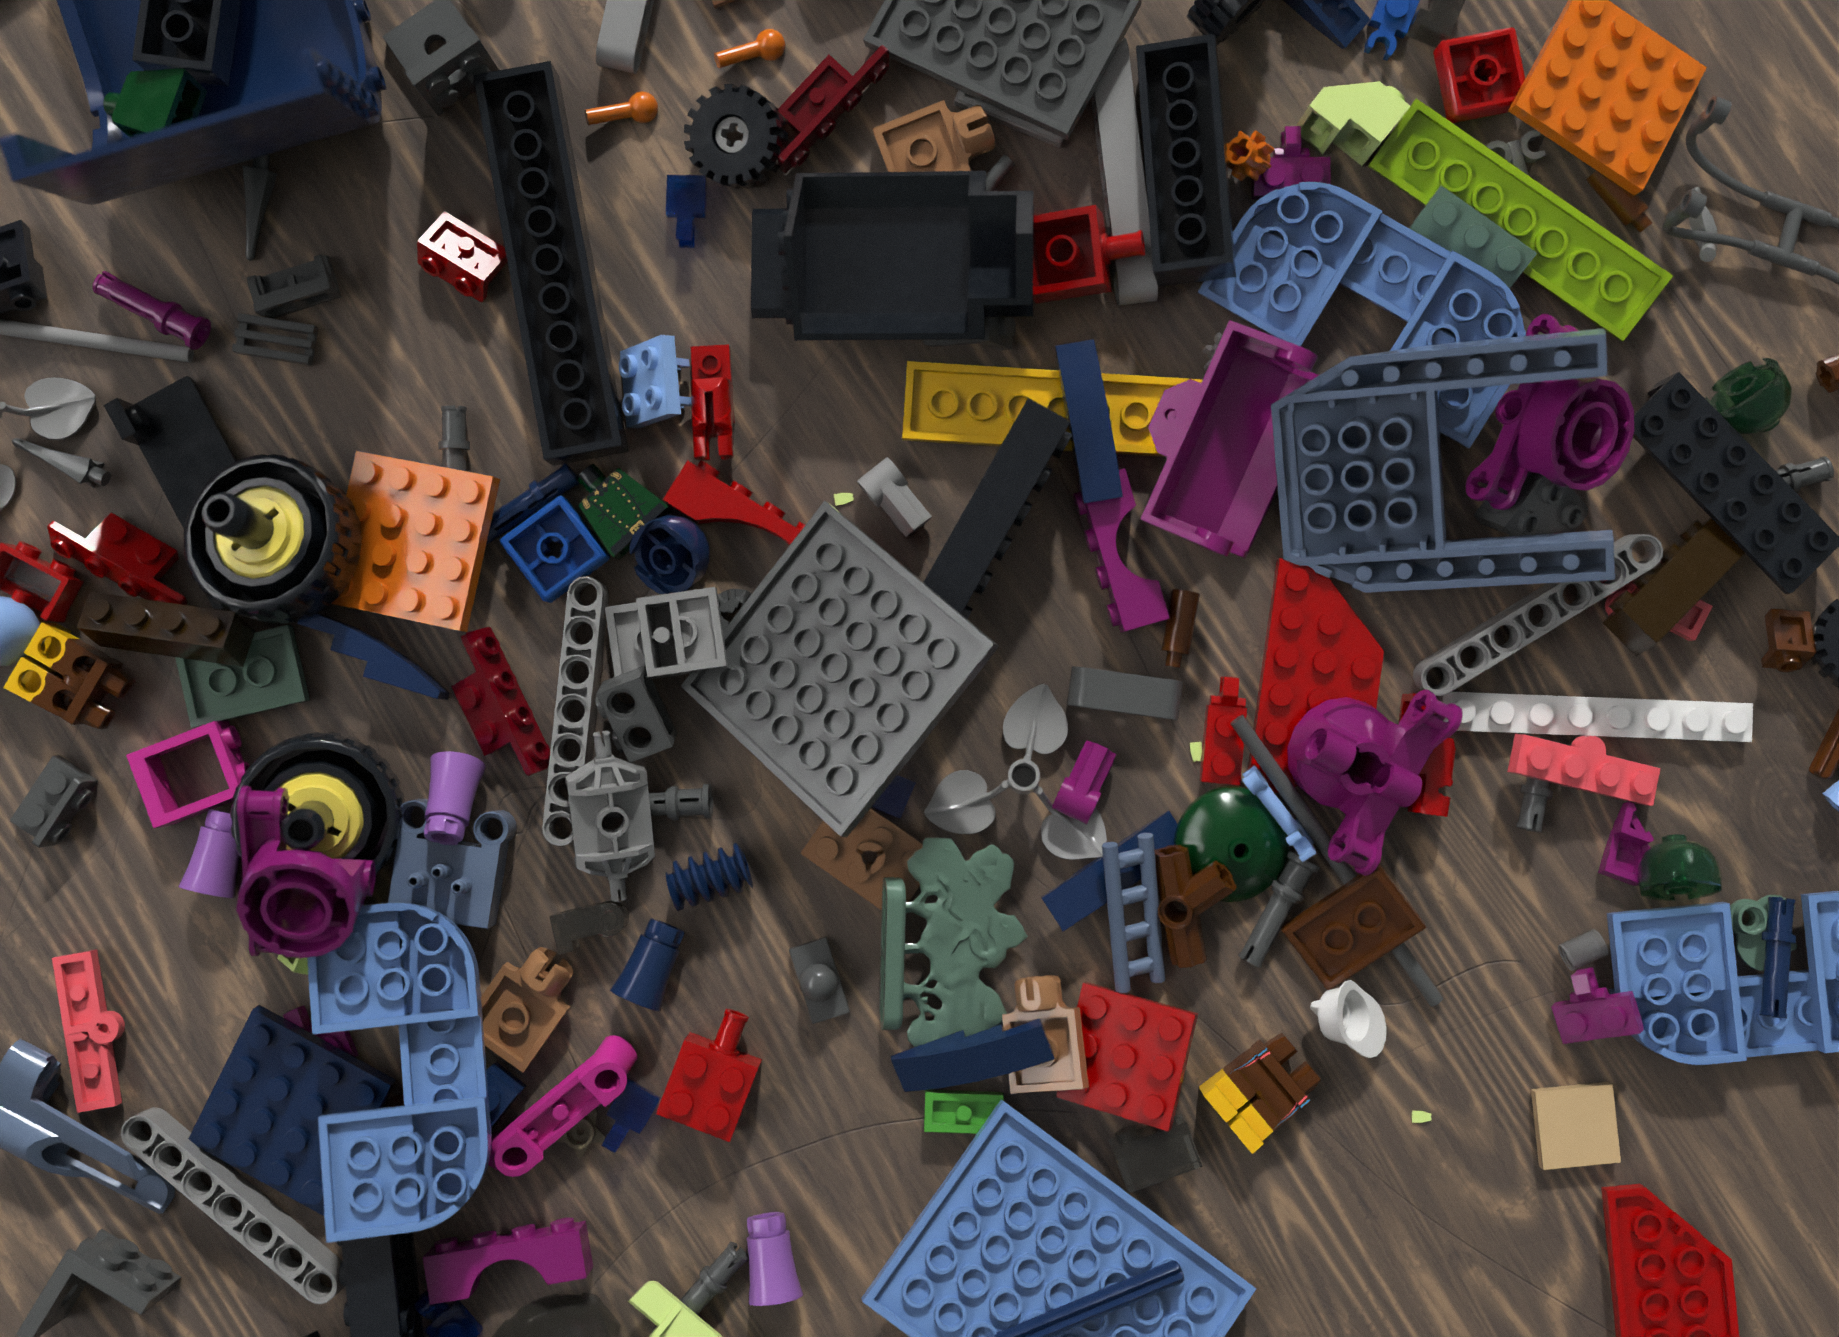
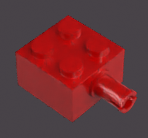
M1096 205L1034 215L1033 301L1038 304L1112 292L1109 264H1111V260L1145 256V240L1142 230L1108 237L1107 233H1105L1104 215Z
M726 1009L714 1041L689 1032L686 1036L656 1114L730 1142L762 1059L737 1050L743 1029L749 1017L739 1011Z

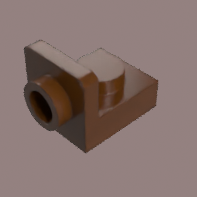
M1771 608L1764 616L1769 651L1761 659L1762 667L1774 668L1780 672L1800 670L1816 653L1810 612Z

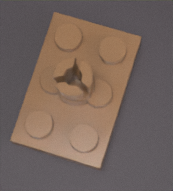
M872 807L847 838L840 837L826 822L822 821L800 853L880 910H882V884L884 877H900L904 880L906 902L910 901L920 886V883L909 872L907 861L916 851L923 848V843Z

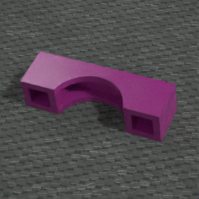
M1125 468L1119 470L1123 497L1083 503L1080 484L1077 485L1078 492L1073 493L1079 516L1085 514L1089 529L1084 530L1090 553L1096 551L1100 566L1095 568L1101 590L1107 589L1110 596L1111 604L1106 605L1112 627L1118 626L1120 633L1170 618L1159 581L1144 579L1132 573L1122 563L1117 552L1116 534L1119 524L1124 516L1136 506Z
M568 1217L551 1222L550 1227L536 1229L535 1224H526L513 1228L511 1230L512 1233L497 1235V1232L492 1230L474 1235L473 1240L458 1242L457 1237H449L436 1241L434 1246L423 1256L430 1305L470 1298L479 1286L483 1270L487 1266L501 1260H519L531 1265L541 1274L547 1285L587 1278L593 1268L586 1220L574 1222V1218Z

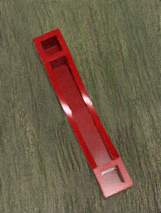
M687 460L663 498V501L699 524L717 522L744 524L762 529L782 539L789 545L805 526V524L798 522L796 527L783 520L786 513L768 501L765 502L763 507L750 499L753 492L733 480L730 486L717 479L720 472L700 460L697 466Z

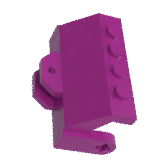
M1229 320L1202 382L1189 379L1164 390L1148 428L1157 453L1165 456L1167 460L1141 516V520L1222 556L1228 557L1230 552L1246 559L1278 489L1271 404L1319 376L1311 372L1318 356L1301 346Z

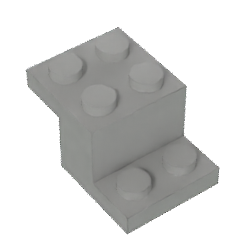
M716 587L636 598V603L605 607L615 677L646 665L647 677L652 679L690 674L692 671L728 666Z

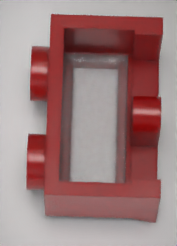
M19 541L17 545L0 542V590L11 595V598L16 602L41 611L40 617L44 620L64 623L67 612L84 581L73 576L76 569L56 559H53L50 564L39 558L42 553L40 549L26 542Z

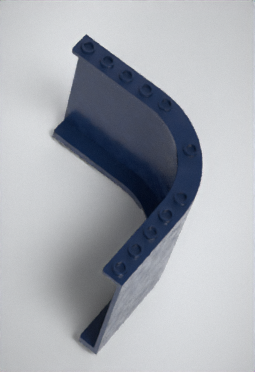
M57 0L84 81L90 112L94 117L99 116L100 128L93 130L92 149L72 154L18 133L1 137L0 147L12 182L83 204L95 205L376 124L381 117V91L386 90V84L380 68L376 65L366 22L371 21L369 8L365 0H241L229 87L200 83L207 90V94L197 119L129 138L112 123L111 116L107 115L104 110L103 102L106 94L110 92L121 93L126 76L130 72L145 71L132 60L141 0Z

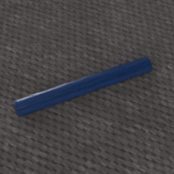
M1172 1260L997 1332L995 1337H1053L1184 1282V1274L1179 1263Z

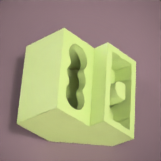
M1380 81L1324 87L1308 106L1296 126H1301V137L1322 154L1334 143L1363 166L1411 106L1405 102V98L1399 90L1392 86H1385Z

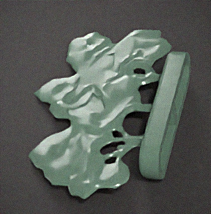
M925 838L923 848L916 851L907 861L909 872L920 883L921 894L913 902H906V888L902 878L884 877L882 884L880 1026L882 1030H898L903 1021V1001L908 997L911 998L921 1013L917 1019L912 1021L907 1031L908 1041L914 1047L964 1030L967 1037L1000 1025L1003 1022L1002 1014H1007L999 994L991 987H987L979 979V974L983 968H996L1006 958V951L1009 948L1017 947L1028 937L1015 915L998 913L994 908V905L1002 895L1011 889L1014 862L1008 854H1002L998 847L989 845L987 848L975 852L971 859L966 861L951 838ZM936 895L938 897L936 903L925 904L928 896ZM913 912L925 918L927 926L923 930L918 943L905 944L906 913ZM924 953L929 957L931 963L930 973L920 985H910L904 982L905 954ZM932 980L937 981L934 989L926 987L928 982ZM922 993L936 995L942 1001L941 1009L936 1010L925 1004L928 1002V997H922ZM924 1012H930L935 1016L934 1020H925Z

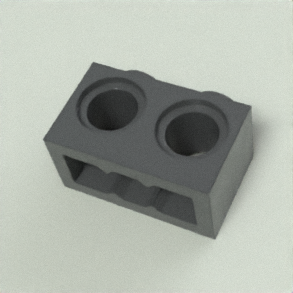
M646 665L602 682L596 693V706L600 715L604 719L608 718L614 730L612 732L614 744L620 753H625L629 763L673 746L678 732L652 678L647 677ZM626 692L630 694L635 703L626 704L621 702L617 697V693ZM633 728H646L650 732L651 737H640L634 732Z

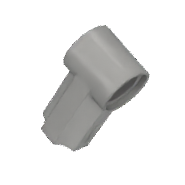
M888 457L857 480V483L877 508L881 507L891 522L905 538L915 533L932 518L908 488V482Z

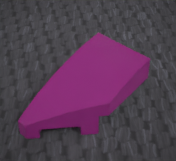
M1628 801L1623 803L1614 822L1598 873L1636 886L1642 883L1650 851L1648 843L1654 841V838L1650 831L1645 832L1634 812L1637 811L1636 806Z

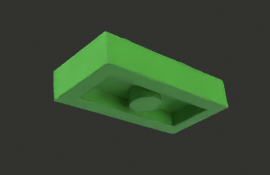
M925 1090L924 1132L977 1134L1000 1100L1004 1101L1003 1092Z

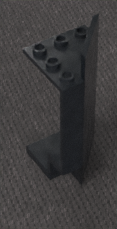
M986 171L796 173L793 189H787V208L753 209L751 247L752 319L786 318V324L793 325L794 340L985 339L986 317H1033V191H986Z

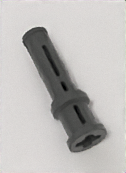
M703 784L702 788L679 789L678 786H670V788L666 789V792L649 793L651 816L667 815L668 819H672V821L680 820L681 816L704 815L705 819L713 817V792L711 784ZM610 812L603 819L623 818V816L617 812Z
M1290 851L1287 854L1289 861L1279 879L1273 880L1271 884V890L1274 892L1243 950L1238 955L1258 968L1262 967L1265 957L1294 904L1299 905L1300 902H1303L1305 896L1302 893L1313 873H1318L1321 869L1307 860L1302 862L1298 855Z

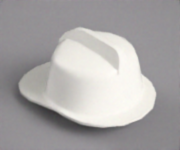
M1352 980L1344 981L1340 988L1324 992L1320 1000L1311 1002L1310 1009L1318 1016L1320 1030L1326 1038L1346 1044L1366 1058L1376 1057L1383 1050L1387 1028L1382 1009L1376 1000Z

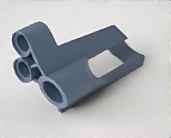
M23 1039L16 1041L6 1052L0 1064V1148L50 1173L72 1177H88L158 1214L164 1213L175 1196V1187L139 1157L46 1104L60 1084L57 1080L61 1073V1063L56 1060L54 1055ZM72 1147L138 1181L135 1189L66 1155L67 1151Z

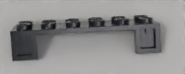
M1680 372L1661 380L1647 392L1651 398L1634 413L1635 431L1633 438L1784 594L1793 593L1839 547V536Z
M189 376L179 379L135 404L116 398L103 405L121 439L140 447L183 529L185 528L190 507L201 488L218 471L237 461L194 380ZM226 577L221 578L224 589L235 596H239L235 585ZM207 596L213 609L230 611Z

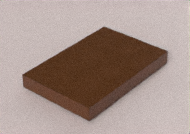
M1379 864L1370 875H1357L1285 923L1281 931L1328 991L1424 930L1426 924Z

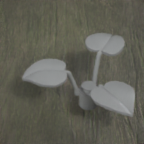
M56 377L40 379L31 384L25 391V401L29 408H18L7 405L5 402H0V419L3 412L20 416H31V427L37 434L49 440H63L75 435L84 426L96 404V395L83 384L73 380ZM0 464L1 512L12 501L17 488L14 471L3 464Z
M1046 684L1038 685L1025 692L1014 702L1005 716L1003 722L1005 742L1013 749H1026L1024 759L1017 760L1010 766L1008 780L1003 781L998 787L987 792V784L979 774L969 770L955 771L940 782L924 811L925 816L943 830L963 835L979 833L988 828L995 820L996 811L990 799L1011 788L1014 792L1021 795L1034 792L1052 813L1042 822L1041 837L1043 844L1053 855L1068 860L1100 858L1103 856L1102 844L1107 842L1104 822L1096 807L1086 825L1051 808L1052 802L1039 786L1040 771L1038 766L1031 761L1033 750L1043 755L1053 753L1063 745L1068 734V721L1065 712Z

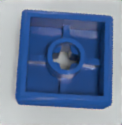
M561 495L500 539L501 545L540 598L548 603H552L567 592L570 584L575 579L590 575L610 559L609 554L569 500ZM552 541L558 544L563 543L564 545L561 548L562 555L559 558L555 556L548 557L547 555L551 551L549 544Z

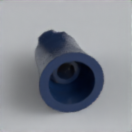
M651 918L644 934H640L628 962L610 991L642 1007L661 1011L665 990L680 952L678 947L682 942L685 932L670 924Z

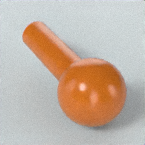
M765 29L757 35L755 41L714 53V59L718 68L759 56L764 60L773 61L783 55L785 40L777 30Z
M639 91L634 93L628 102L586 109L585 118L588 125L632 118L639 123H647L656 117L658 103L650 93Z

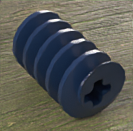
M737 843L733 844L732 856H728L723 848L720 847L718 848L717 860L715 861L712 860L707 852H703L701 865H698L694 858L690 856L688 857L687 869L683 870L676 860L673 861L672 873L668 874L666 872L668 890L677 911L684 909L685 898L692 907L699 905L700 894L707 902L713 901L715 889L722 898L729 896L730 884L737 893L744 891L745 880L753 889L752 877L745 854Z

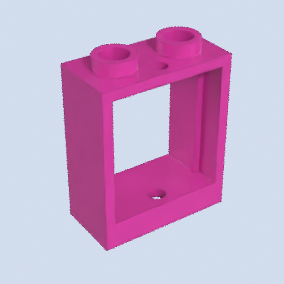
M213 721L126 755L153 828L171 826L205 813L209 809H215L234 801L235 789L240 784L241 777L250 765L243 760L239 749L242 745L240 735L237 729L230 725L229 721ZM210 737L229 789L179 808L160 755Z

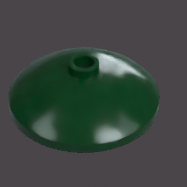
M1240 786L1216 788L1195 799L1181 816L1174 836V845L1188 847L1193 875L1215 860L1222 865L1224 864L1231 872L1237 887L1234 892L1220 900L1223 902L1247 900L1269 888L1273 880H1276L1282 872L1289 852V844L1286 841L1287 834L1257 795H1254L1248 788ZM1243 843L1245 846L1244 852L1239 856H1235L1234 848L1236 845Z

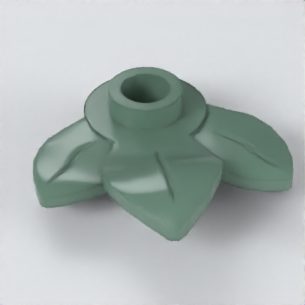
M1766 895L1757 901L1739 899L1730 906L1733 933L1736 934V951L1746 965L1758 971H1764L1766 941L1762 940V932H1767L1768 897H1781L1783 900H1786V898L1780 895ZM1746 911L1749 915V920L1744 925L1742 923V915ZM1791 944V951L1796 950L1797 945Z

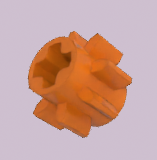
M1256 130L1251 136L1239 131L1238 136L1226 144L1227 167L1232 169V176L1243 181L1247 175L1257 181L1259 175L1271 168L1270 154L1274 151V148L1265 142L1266 137Z

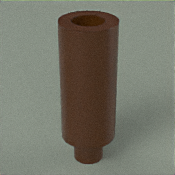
M1595 171L1585 179L1624 226L1631 223L1641 233L1653 223L1644 213L1648 206L1638 194L1632 195L1598 171Z
M1172 589L1168 610L1170 618L1166 621L1161 649L1167 652L1165 666L1180 668L1182 656L1189 655L1200 598L1199 593Z

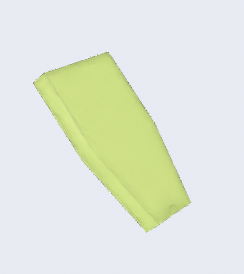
M853 493L834 494L835 506L853 501Z
M1201 742L1190 743V753L1193 762L1201 761Z
M1412 1110V1123L1432 1121V1114Z

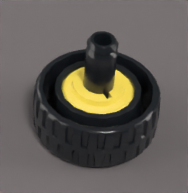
M253 455L252 457L237 460L222 468L205 483L196 495L185 522L183 536L184 554L193 579L197 581L199 588L207 596L211 597L214 602L239 615L264 623H293L297 620L312 617L314 614L326 609L343 593L350 583L360 559L362 546L361 525L359 517L356 515L355 507L346 496L344 490L322 472L300 460L288 458L284 455ZM226 577L235 585L239 596H235L225 590L221 583V578Z
M311 732L286 739L272 746L259 756L241 777L240 784L235 789L230 818L232 819L231 832L237 845L236 849L242 857L237 817V800L241 787L251 786L253 791L276 792L278 788H287L289 794L288 815L283 820L280 828L281 837L286 844L287 850L318 851L329 856L331 859L374 860L377 874L394 853L402 827L401 825L399 826V821L403 817L401 805L405 803L404 793L401 792L399 787L400 781L397 775L392 772L387 760L376 753L377 750L370 745H364L359 739L354 737L341 736L340 733Z

